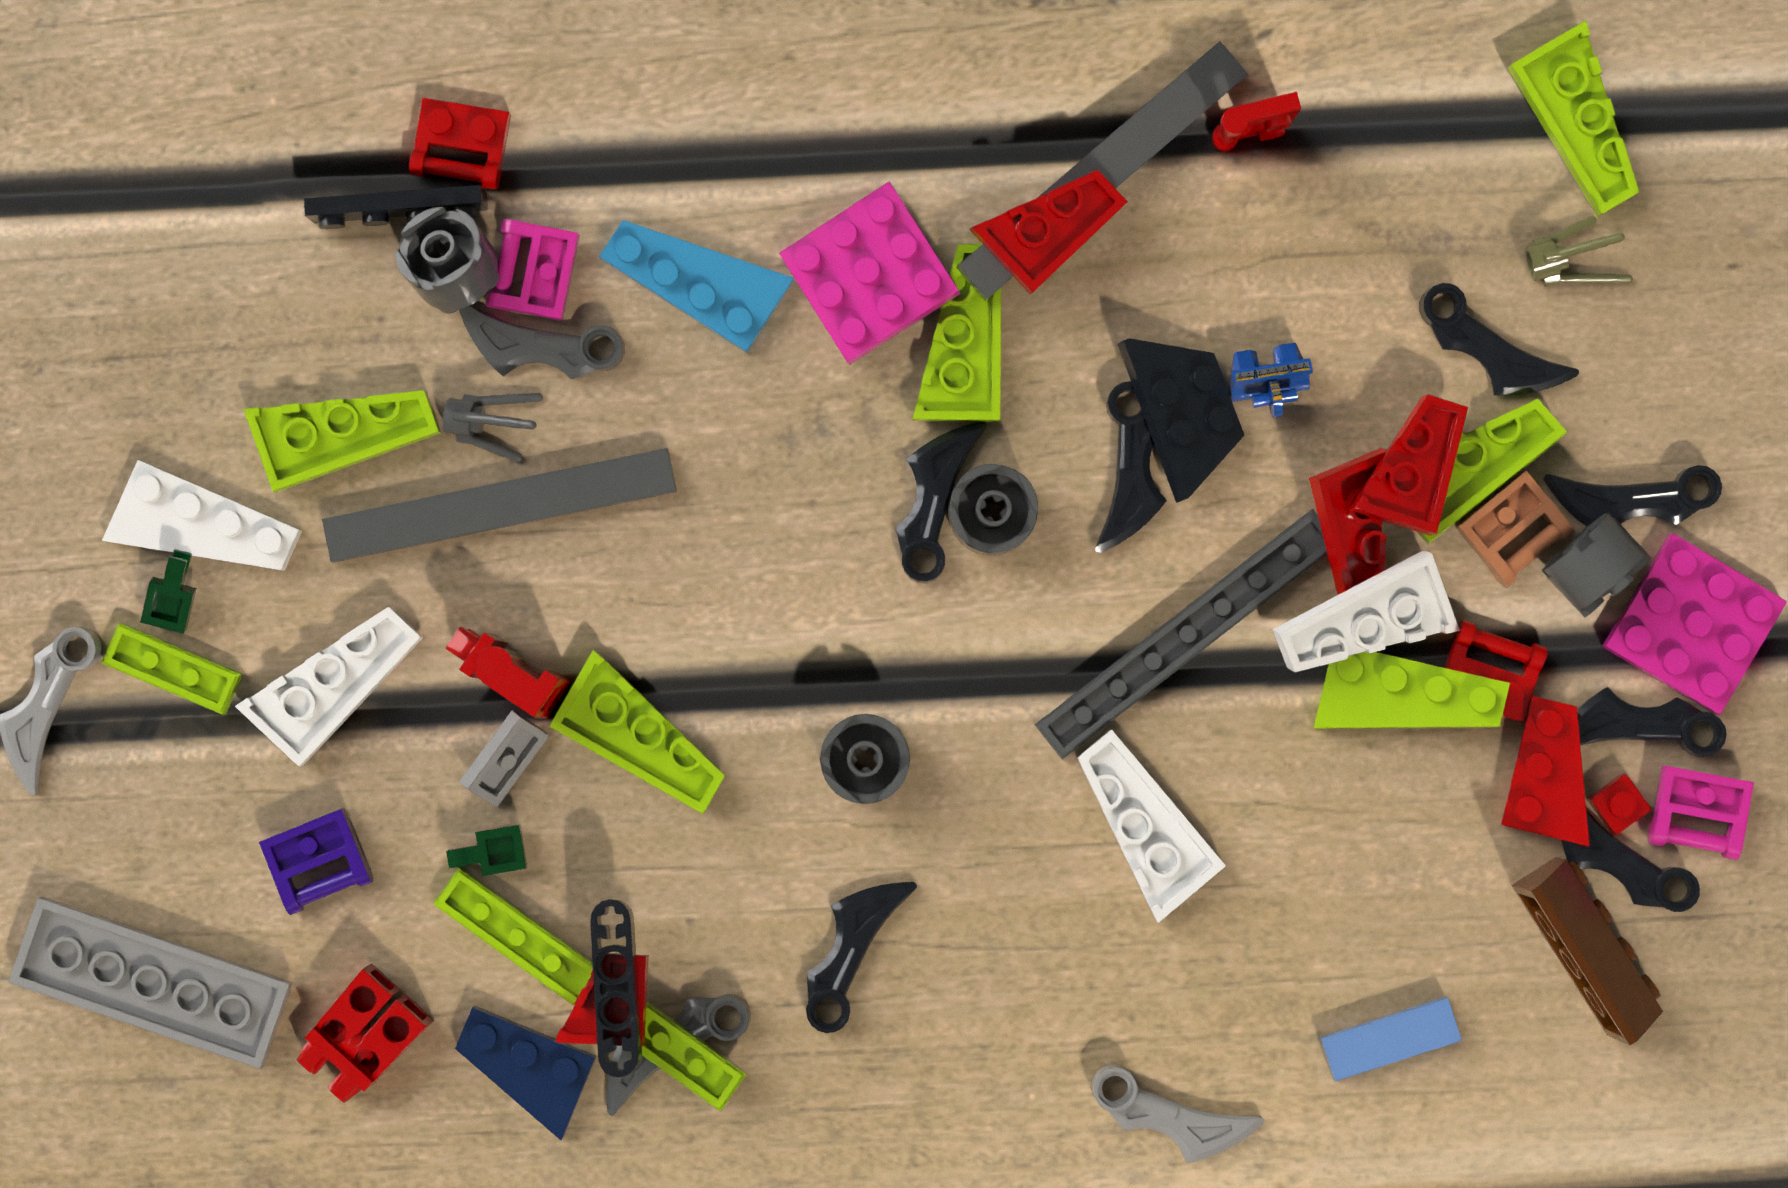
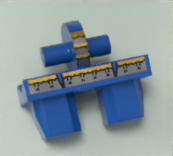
M1295 342L1275 347L1273 349L1274 364L1259 366L1256 351L1245 350L1235 352L1229 386L1232 402L1252 399L1254 408L1269 406L1273 418L1281 417L1283 415V403L1297 401V392L1309 390L1310 388L1309 379L1310 374L1313 372L1310 358L1303 359Z

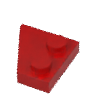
M607 954L603 960L605 973L612 978L621 977L627 969L625 957L622 954ZM636 954L641 1043L644 1046L649 955ZM592 970L589 981L582 988L574 1003L573 1010L556 1036V1043L597 1044ZM614 997L608 1001L605 1012L610 1021L620 1024L627 1020L630 1008L624 999ZM629 1027L621 1031L606 1030L607 1038L616 1036L617 1045L622 1046V1036H631V1028Z

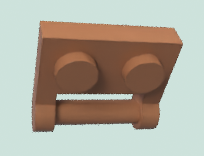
M1527 470L1520 473L1455 527L1489 567L1495 579L1505 588L1512 585L1517 580L1516 575L1559 539L1565 541L1575 532L1568 519ZM1542 515L1547 521L1548 526L1504 561L1498 551Z

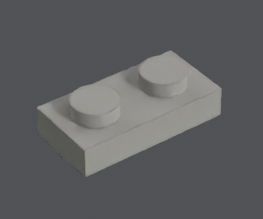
M512 710L459 782L467 790L498 807L549 738V735L543 729Z

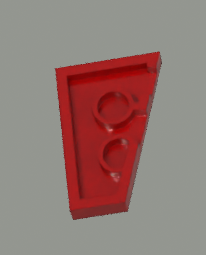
M1097 169L1036 199L1014 207L999 216L977 224L969 230L1029 294H1032L1128 201Z
M1430 394L1422 396L1349 510L1429 536L1437 534L1468 407Z
M1379 448L1309 478L1337 595L1386 570L1387 535L1382 532V520L1350 511L1349 508L1387 449Z
M1532 696L1501 825L1590 847L1577 706Z

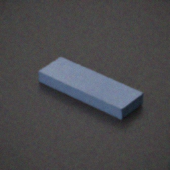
M1447 997L1429 1001L1319 1037L1334 1081L1462 1041Z

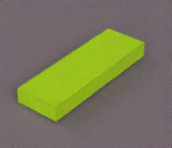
M118 623L101 664L222 715L227 714L243 677V674L124 623Z

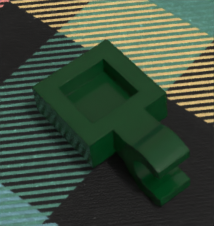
M174 549L173 555L168 558L164 579L152 577L148 585L140 623L182 634L185 633L197 589L184 585L192 553Z
M521 824L475 832L477 845L446 851L449 868L480 863L482 876L528 868Z

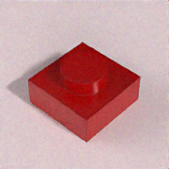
M1621 773L1586 798L1612 835H1618L1652 810L1625 773Z

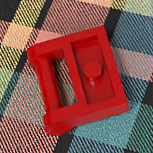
M1288 93L1227 109L1221 117L1220 125L1214 129L1211 136L1213 146L1223 152L1233 149L1239 139L1259 135V139L1264 141L1284 135V128H1288L1301 110L1298 93Z
M422 98L414 149L409 162V175L424 178L425 174L479 182L483 184V188L497 190L500 183L511 114L507 111ZM431 146L488 155L485 166L429 157Z
M1464 619L1461 620L1458 626L1460 631H1456L1444 668L1510 683L1502 717L1523 723L1539 672L1545 663L1548 648L1535 643L1530 647L1477 629L1476 623ZM1472 645L1525 663L1521 675L1465 657L1468 647Z

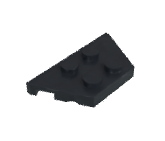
M1131 338L1123 340L1117 344L1174 499L1176 503L1188 499L1243 438V429L1214 353Z

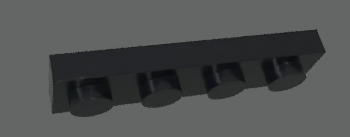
M481 185L304 198L305 217L314 224L318 223L320 229H340L345 227V221L362 220V224L365 226L389 224V218L406 217V221L409 222L421 212L436 207H444L446 211L458 212V210H461L472 218L477 217L476 211L488 210L487 193Z

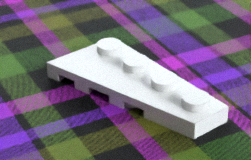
M137 460L102 541L173 552L174 549L192 553V556L285 571L302 530Z
M1425 550L1272 629L1285 664L1293 672L1346 660L1349 655L1365 651L1373 653L1385 650V646L1405 641L1413 643L1425 640L1426 636L1440 632L1448 634L1460 631L1433 555Z
M387 607L342 636L340 640L328 648L311 656L303 664L286 675L277 678L268 684L266 688L252 697L246 698L235 707L293 762L301 767L424 637L392 607Z
M1112 729L1077 757L1156 922L1159 923L1226 865Z

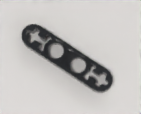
M608 899L601 901L595 906L590 919L598 1060L605 1073L613 1077H623L634 1072L642 1059L635 925L632 909L627 903L617 899ZM612 906L616 914H623L624 921L616 925L615 932L616 939L626 937V946L613 944L602 948L601 938L611 939L609 925H602L601 916L607 915L609 907ZM610 952H619L626 959L627 969L619 978L608 976L603 969V960ZM614 997L624 999L630 1008L627 1020L620 1024L610 1021L605 1012L608 1001ZM630 1027L631 1036H622V1048L624 1051H631L632 1058L624 1062V1069L618 1068L617 1061H610L609 1053L617 1048V1037L614 1036L608 1039L606 1030L621 1031Z

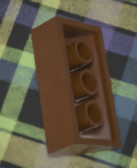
M1555 857L1511 886L1606 1035L1631 1046L1642 1037L1662 1014L1663 1010L1656 1001V999L1661 997L1660 992L1646 974L1640 976L1632 963V961L1637 959L1634 951L1622 936L1619 938L1615 937L1608 926L1612 922L1608 910L1599 899L1592 901L1583 887L1588 884V880L1580 867L1574 861L1568 863L1566 859Z

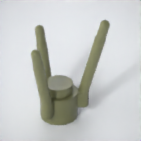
M1590 216L1550 236L1534 239V245L1525 248L1530 276L1533 281L1543 279L1545 287L1558 283H1631L1633 277L1629 274L1561 273V270L1568 269L1569 256L1622 242L1625 239V235L1618 233L1565 247L1563 243L1555 244L1595 224L1597 221L1596 217Z

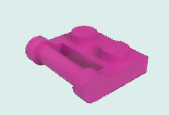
M502 219L500 233L504 236L498 260L500 276L492 292H487L485 306L503 311H513L563 321L580 235L576 232ZM525 238L531 239L520 297L510 296L520 240Z
M1662 765L1653 818L1648 828V843L1658 846H1664L1665 843L1719 852L1723 858L1738 860L1743 849L1754 782ZM1672 812L1727 822V832L1725 835L1671 826Z

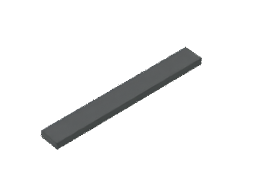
M1219 41L1040 196L1097 169L1117 188L1244 79L1248 73L1222 42ZM983 244L956 267L984 301L1013 277Z
M664 448L324 518L322 522L330 562L335 563L677 492L669 449Z
M1311 509L1035 724L1036 728L1061 760L1325 556L1327 550L1317 513Z

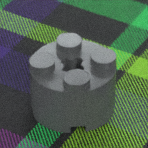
M444 207L431 208L415 216L404 227L401 233L403 240L399 250L396 247V263L403 276L429 305L438 308L446 314L454 313L477 302L488 290L497 285L500 275L496 251L472 217L461 210H458V212L446 211Z
M998 464L980 465L965 473L955 485L948 505V519L956 538L969 550L976 554L987 556L1006 554L1019 547L1032 532L1038 515L1037 495L1029 480L1018 471ZM991 499L994 505L1002 503L1004 509L999 514V521H994L991 516L984 518L981 514L986 507V500Z
M1605 513L1575 536V540L1565 550L1561 549L1543 567L1542 572L1585 618L1604 602L1602 597L1609 592L1612 596H1615L1627 587L1634 579L1631 575L1643 568L1651 560V557L1616 518H1613L1610 513Z
M859 714L840 721L830 730L822 745L820 763L827 784L837 795L850 802L869 804L890 797L900 788L909 770L910 754L905 737L892 722L877 715ZM858 747L863 751L869 747L875 749L876 753L873 759L877 763L876 767L871 769L865 766L862 770H859L854 765L858 759L853 754Z

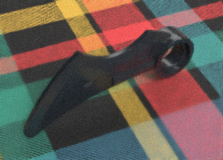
M1441 283L1429 288L1419 301L1420 315L1427 325L1431 326L1442 350L1463 352L1479 361L1490 377L1494 396L1522 395L1542 391L1567 382L1579 374V370L1536 357L1499 336L1466 312L1467 300L1465 295L1453 284ZM1437 294H1446L1453 300L1454 311L1450 317L1440 318L1433 313L1431 302Z
M1131 381L1122 382L1115 386L1108 395L1106 402L1108 415L1111 420L1119 425L1117 469L1111 507L1095 546V552L1102 553L1131 537L1146 525L1167 501L1155 486L1151 476L1150 456L1154 442L1142 410L1140 409L1138 414L1128 417L1121 414L1117 409L1116 401L1120 394L1124 392L1135 394Z
M985 422L972 423L944 433L923 445L906 459L915 476L917 494L910 513L896 526V532L902 553L904 573L909 579L917 583L927 584L935 581L941 576L945 568V554L942 547L938 544V539L949 498L964 461L987 427ZM919 549H928L936 557V565L928 573H919L911 565V557Z
M1701 465L1682 470L1677 474L1674 481L1630 485L1590 484L1551 474H1546L1543 477L1547 487L1561 505L1586 527L1605 513H1610L1620 524L1635 517L1649 516L1676 525L1698 510L1711 507L1718 501L1722 491L1719 475L1713 469ZM1693 475H1699L1708 482V494L1702 500H1694L1686 492V483Z
M1606 687L1589 698L1577 709L1580 746L1610 740L1679 742L1682 749L1691 755L1707 756L1718 752L1725 744L1727 736L1725 725L1719 717L1712 713L1702 712L1678 697L1657 707H1637L1621 700L1609 687ZM1698 721L1706 722L1713 730L1712 741L1705 747L1697 746L1690 737V730Z
M1587 809L1590 847L1561 840L1568 863L1574 861L1580 869H1597L1611 874L1624 885L1633 904L1662 907L1673 912H1683L1691 909L1698 901L1700 885L1697 878L1690 871L1680 867L1659 868L1615 838L1594 819ZM1672 877H1681L1687 885L1685 897L1677 902L1669 901L1664 894V885Z
M915 882L890 883L871 887L851 894L831 905L836 921L835 942L825 959L807 971L808 1004L806 1013L808 1021L816 1030L832 1033L842 1029L848 1022L851 1010L846 993L882 925L916 890L917 884ZM830 997L839 1002L842 1012L838 1020L832 1023H825L817 1017L815 1008L817 1003L823 998Z

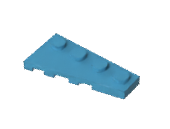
M622 220L599 255L601 260L745 353H748L794 282L793 277Z

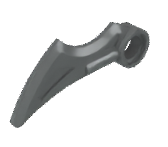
M473 305L459 309L464 325L473 342L485 359L503 377L519 366L530 363H543L556 367L570 379H575L597 370L609 371L619 365L625 354V344L622 337L615 330L605 325L593 326L587 329L582 336L515 325L487 314ZM599 336L609 337L614 344L612 355L605 360H596L590 353L592 341Z
M725 994L718 998H693L687 1000L683 1010L674 1021L704 1042L713 1036L720 1040L731 1041L739 1038L747 1030L751 1022V1011L743 998L737 995ZM731 1005L739 1011L741 1018L736 1028L726 1030L719 1026L716 1021V1012L721 1006ZM617 1045L612 1060L617 1061L618 1068L624 1069V1062L632 1058L631 1051H624L622 1046ZM642 1056L640 1065L631 1074L623 1077L609 1075L607 1088L608 1114L611 1116L616 1114L633 1092L660 1068Z

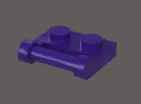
M345 808L259 842L282 903L289 915L303 911L306 904L358 884L359 887H362L374 881L371 868L364 858ZM346 856L350 868L298 889L294 886L291 877Z

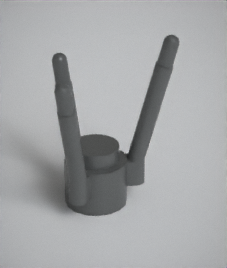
M541 393L490 396L464 394L462 400L449 398L443 414V431L456 434L457 442L472 444L499 456L520 462L522 461L521 454L478 437L474 433H481L484 424L533 430L537 426L536 422L485 414V408L479 406L540 402L543 399V395Z

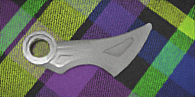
M84 627L66 628L56 636L53 643L34 656L35 678L28 696L14 709L0 714V733L8 759L19 780L30 795L39 793L41 762L47 736L76 672L92 668L101 659L103 651L102 641L98 634L91 629ZM75 636L82 637L88 644L87 656L80 662L72 660L67 653V645Z
M1105 1065L1096 1072L1092 1079L1091 1088L1096 1101L1101 1107L1109 1111L1125 1131L1146 1128L1166 1134L1178 1145L1186 1163L1202 1160L1231 1148L1251 1135L1264 1123V1119L1261 1116L1223 1115L1200 1111L1138 1088L1136 1080L1130 1071L1121 1065ZM1111 1076H1120L1126 1081L1127 1085L1125 1094L1116 1100L1106 1098L1102 1092L1104 1081Z

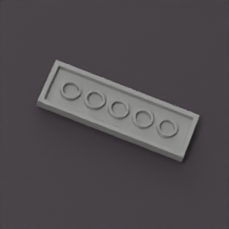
M39 897L36 901L8 981L20 987L258 1069L263 1068L293 985V982L46 897Z

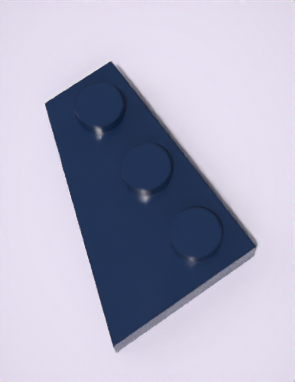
M477 1006L472 1007L455 1047L460 1054L559 1140H562L597 1057L567 1043H556L555 1038Z

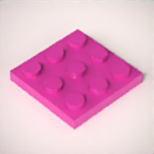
M890 181L779 253L849 365L961 294Z
M1672 533L1668 534L1602 647L1714 715H1720L1787 601Z

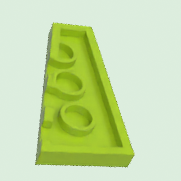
M1585 20L1515 61L1507 69L1594 213L1599 217L1639 193V189L1624 140L1619 137L1614 121L1615 111L1611 98L1608 99L1601 79L1602 69L1598 57L1594 56L1589 40L1591 34Z
M982 244L957 245L950 277L961 294L941 307L912 421L1000 422L1001 288L984 301L956 268Z
M425 390L372 395L364 398L325 400V402L295 403L277 407L243 409L272 492L275 493L441 434L428 393Z
M1539 399L1490 420L1485 425L1466 434L1462 433L1437 534L1429 536L1418 532L1428 545L1566 435L1567 431Z
M594 649L549 726L702 814L707 810L726 776Z
M1365 651L1349 655L1346 660L1328 665L1314 729L1500 727L1510 683L1378 652L1367 653Z

